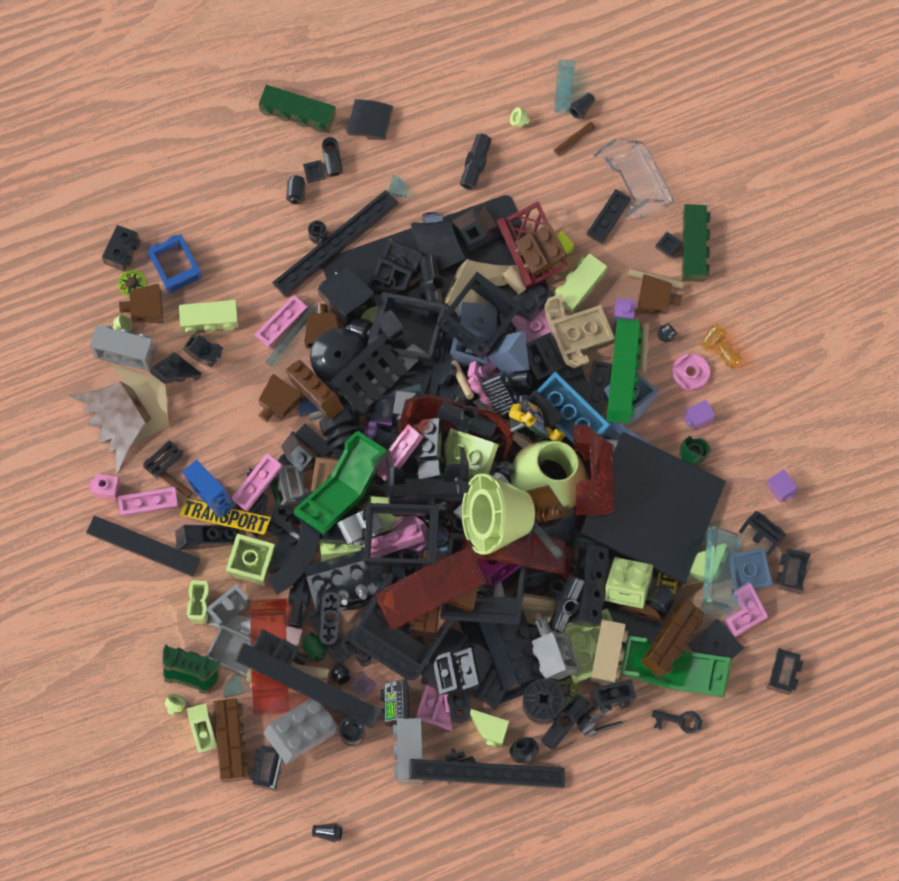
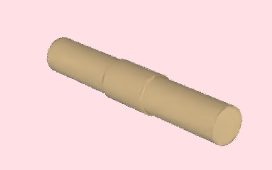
M642 324L643 333L640 342L639 372L646 373L649 325Z
M452 361L451 364L456 366V378L466 398L472 399L474 395L458 361Z

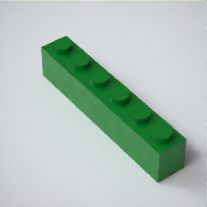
M617 318L606 421L629 424L630 417L635 415L636 405H632V401H636L637 389L633 388L634 385L638 384L639 374H635V370H639L640 359L636 357L641 353V343H638V340H642L643 329L639 328V320Z

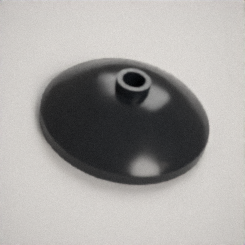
M335 328L325 331L312 345L310 352L311 366L321 380L329 383L366 347L361 338L350 330ZM336 352L342 353L340 358H336L334 355ZM363 364L359 366L360 370L364 368Z

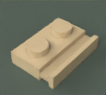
M524 593L523 611L528 624L536 625L535 622L537 620L540 621L542 618H547L549 623L556 607L555 599Z

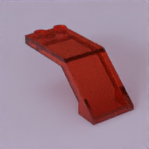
M470 547L409 575L374 595L391 630H394L442 604L485 585L487 581Z

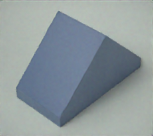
M453 339L450 355L463 367H469L470 363L477 361L480 366L487 365V354L483 359L481 357L478 358L469 348L459 343L457 339Z

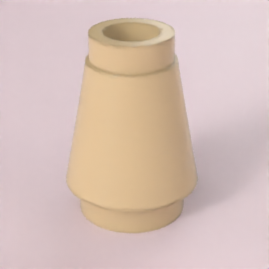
M514 265L502 272L503 279L517 294L527 289L519 269Z

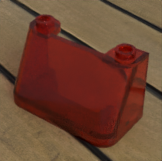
M574 425L573 450L575 452L579 451L583 455L584 460H591V480H582L576 486V515L609 514L613 511L615 505L612 444L590 426Z

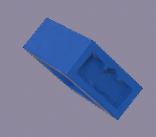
M181 234L171 236L166 242L154 244L147 250L168 294L202 279L201 271ZM181 245L192 268L167 279L156 256Z
M195 460L182 471L191 488L219 518L229 513L231 508L234 507L225 488L198 460Z

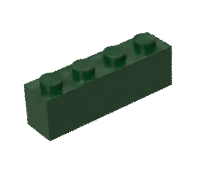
M267 84L259 101V109L264 115L277 116L283 121H292L301 127L308 126L320 133L330 132L336 116V106Z
M684 204L682 281L704 282L705 277L709 276L710 265L706 264V258L710 256V247H706V241L710 240V229H707V223H710V212H707V205Z

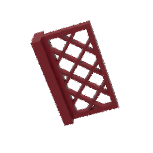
M538 201L506 219L501 218L497 220L525 286L528 288H533L544 280L569 268L566 260L563 259L561 260V266L557 268L551 267L544 271L541 277L537 278L532 272H527L523 265L526 261L523 257L520 258L515 251L517 247L515 242L522 237L523 233H530L524 231L527 220L535 223L532 233L537 231L539 224L545 226L549 223ZM537 208L539 212L537 220L528 218L530 212ZM517 218L524 219L520 229L514 227L513 220Z

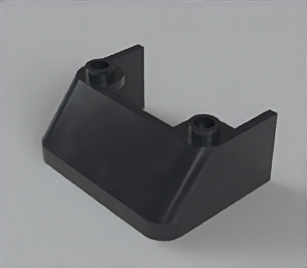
M460 447V464L448 465L444 470V477L406 479L405 471L401 467H394L391 452L386 450L388 504L427 505V500L434 499L435 503L438 504L445 501L443 506H446L447 509H440L439 515L454 514L453 511L463 503L464 493H468L454 482L456 476H460L468 482L469 462L465 448ZM392 514L393 516H396V517H402V516H421V515Z

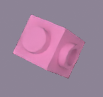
M95 474V478L91 479L90 490L94 497L117 501L121 482L118 477Z

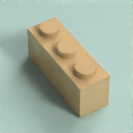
M602 620L590 681L611 684L615 680H619L621 669L617 668L618 661H623L624 650L621 649L622 642H626L628 631L624 630L625 624Z

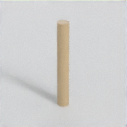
M629 269L628 276L642 279L643 274L669 282L672 284V287L683 289L684 282Z

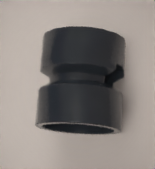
M355 717L344 719L339 726L340 738L349 747L359 746L365 739V728L360 719Z

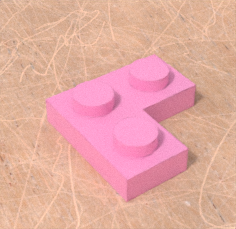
M749 582L732 591L740 609L724 618L733 636H737L768 617Z

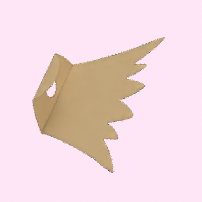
M467 259L457 269L443 299L444 303L450 306L476 272H479L496 286L508 284L502 278L504 277L502 272L511 266L492 265ZM472 289L461 301L492 305ZM458 305L457 308L454 310L458 315H459V305Z
M111 363L116 372L126 381L123 383L135 391L151 417L150 421L140 430L132 445L157 432L170 428L167 384L162 383L156 377L141 374Z

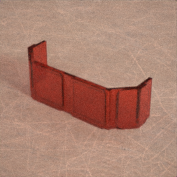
M431 394L405 400L397 430V438L408 424L415 425L420 423L421 420L438 418L436 416L440 405L445 401L462 409L464 407L473 408L477 411L478 416L497 423L492 437L498 434L504 437L500 442L505 441V444L498 447L497 450L503 455L502 461H507L514 433L510 430V423L504 420L502 415L471 405L459 404L456 401ZM443 420L442 425L445 430L450 431L451 428L459 431L455 424ZM472 431L466 433L481 439L486 438Z
M465 534L463 536L462 562L468 561L473 563L497 560L561 574L565 583L569 575L573 573V551L568 545H565V541L531 534L528 539L521 537L490 554H479L472 549L474 545L471 540H467Z
M287 599L251 600V646H253L261 629L287 640ZM251 670L254 715L286 714L290 712L288 687Z

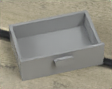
M221 625L206 656L210 660L220 661L222 667L247 678L248 668L235 662L234 659L242 643L253 646L255 640L250 638L251 634L240 630L238 633Z

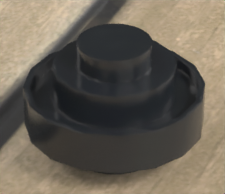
M524 737L511 745L509 753L514 762L526 763L536 757L539 746L533 738Z

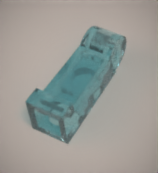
M559 59L555 95V112L569 113L576 61Z

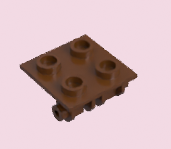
M549 485L525 491L533 500L535 509L534 524L549 522L552 519L557 520L562 515L567 514Z

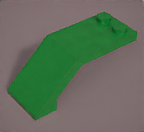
M359 431L354 433L345 442V450L332 475L294 509V514L324 534L364 497L386 455V449Z
M628 636L620 672L621 675L669 690L725 698L732 663L731 658L683 651V654L673 661L674 667L668 674L656 676L641 663L653 642L647 638Z

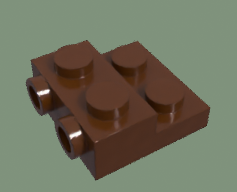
M549 223L538 231L530 232L515 242L517 245L515 248L516 253L526 261L523 264L528 273L532 272L536 276L568 257L567 252Z

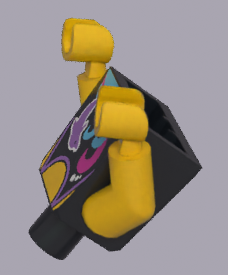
M528 395L519 396L518 403L509 408L511 432L531 444L546 437L561 442L565 434L559 429H555L553 432L552 429L545 426L541 409L530 402Z

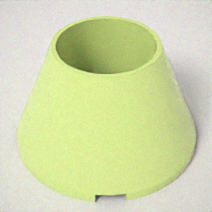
M544 440L529 444L519 451L512 462V469L514 470V473L511 475L512 486L526 491L549 485L565 510L574 507L585 492L587 475L584 464L576 452L565 443ZM542 460L557 462L565 470L567 478L563 480L548 478L541 472L538 462Z
M478 474L470 480L469 492L464 493L462 522L466 538L471 540L474 545L472 549L475 552L490 554L531 531L535 519L533 500L527 492L489 474Z

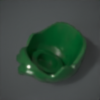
M691 436L685 438L679 447L681 459L692 465H698L705 461L711 451L706 440L702 438L692 439Z

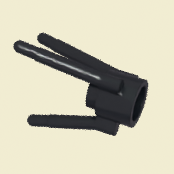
M592 706L579 718L580 721L576 722L584 736L589 734L591 737L598 732L621 725L622 721L594 729L597 726L594 721L609 712L610 708L608 707L594 717H591L590 715L594 712V707Z

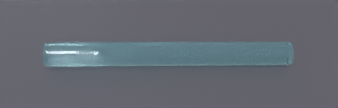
M311 304L265 361L266 364L269 366L274 364L307 323L308 314L315 313L316 306Z

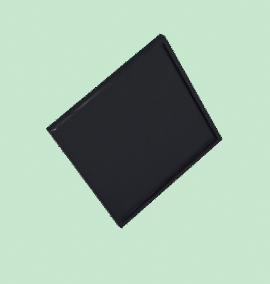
M622 432L579 535L636 562L653 565V570L685 584L726 481L632 435Z

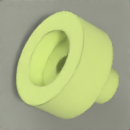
M521 108L514 109L510 117L511 125L519 128L530 121L526 110Z
M120 315L114 319L113 329L131 331L132 323L126 315Z
M169 694L165 701V706L168 708L167 712L171 715H174L175 712H182L186 705L185 699L176 694Z

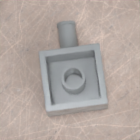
M542 618L540 621L537 620L535 623L541 637L532 641L534 646L532 650L539 660L541 674L547 679L560 680L579 672L580 668L568 635L552 632L547 618Z

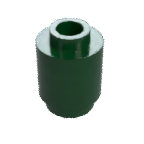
M311 632L300 640L302 643L301 647L311 662H320L326 657L325 653L328 650L318 635H314Z

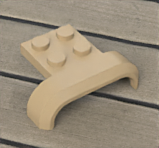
M562 294L548 298L545 304V314L563 360L570 367L577 368L589 363L587 355L583 356L582 351L613 342L615 338L601 305L566 316L563 307L564 299Z

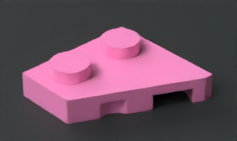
M426 685L415 718H421L423 723L451 732L452 724L448 696L439 695V690Z

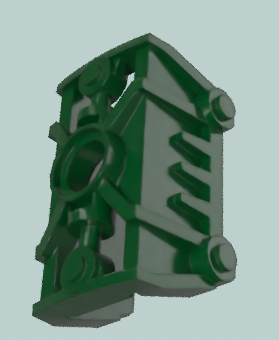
M165 644L162 661L164 681L167 683L175 682L198 689L199 693L202 694L210 691L219 679L220 661H213L208 656H201L192 651L186 652L179 647L175 649Z

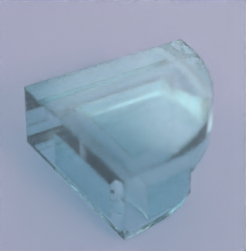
M393 175L388 193L407 198L405 184L399 177Z
M240 674L234 675L227 682L223 691L224 698L244 694Z

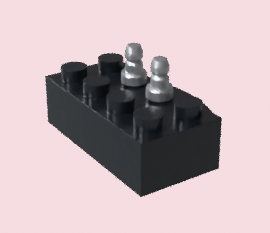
M361 550L304 566L316 610L321 609L322 593L328 588L336 589L339 592V611L363 607L368 604L380 583L388 574L386 566L365 565L364 559H361ZM391 584L388 585L385 591L390 590ZM330 595L328 598L329 606L331 607L332 600L334 599L333 595Z

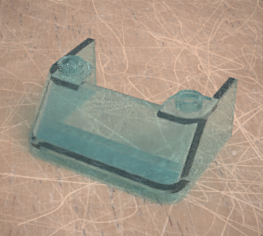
M708 526L703 538V542H706L703 595L699 609L704 614L729 616L733 606L737 607L738 595H734L737 549H741V538H738V533L716 526Z

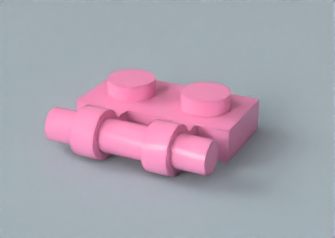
M474 361L469 366L468 377L470 379L468 383L471 385L472 391L480 396V401L491 409L493 407L481 386L484 379L489 376L484 367L480 366L477 361Z

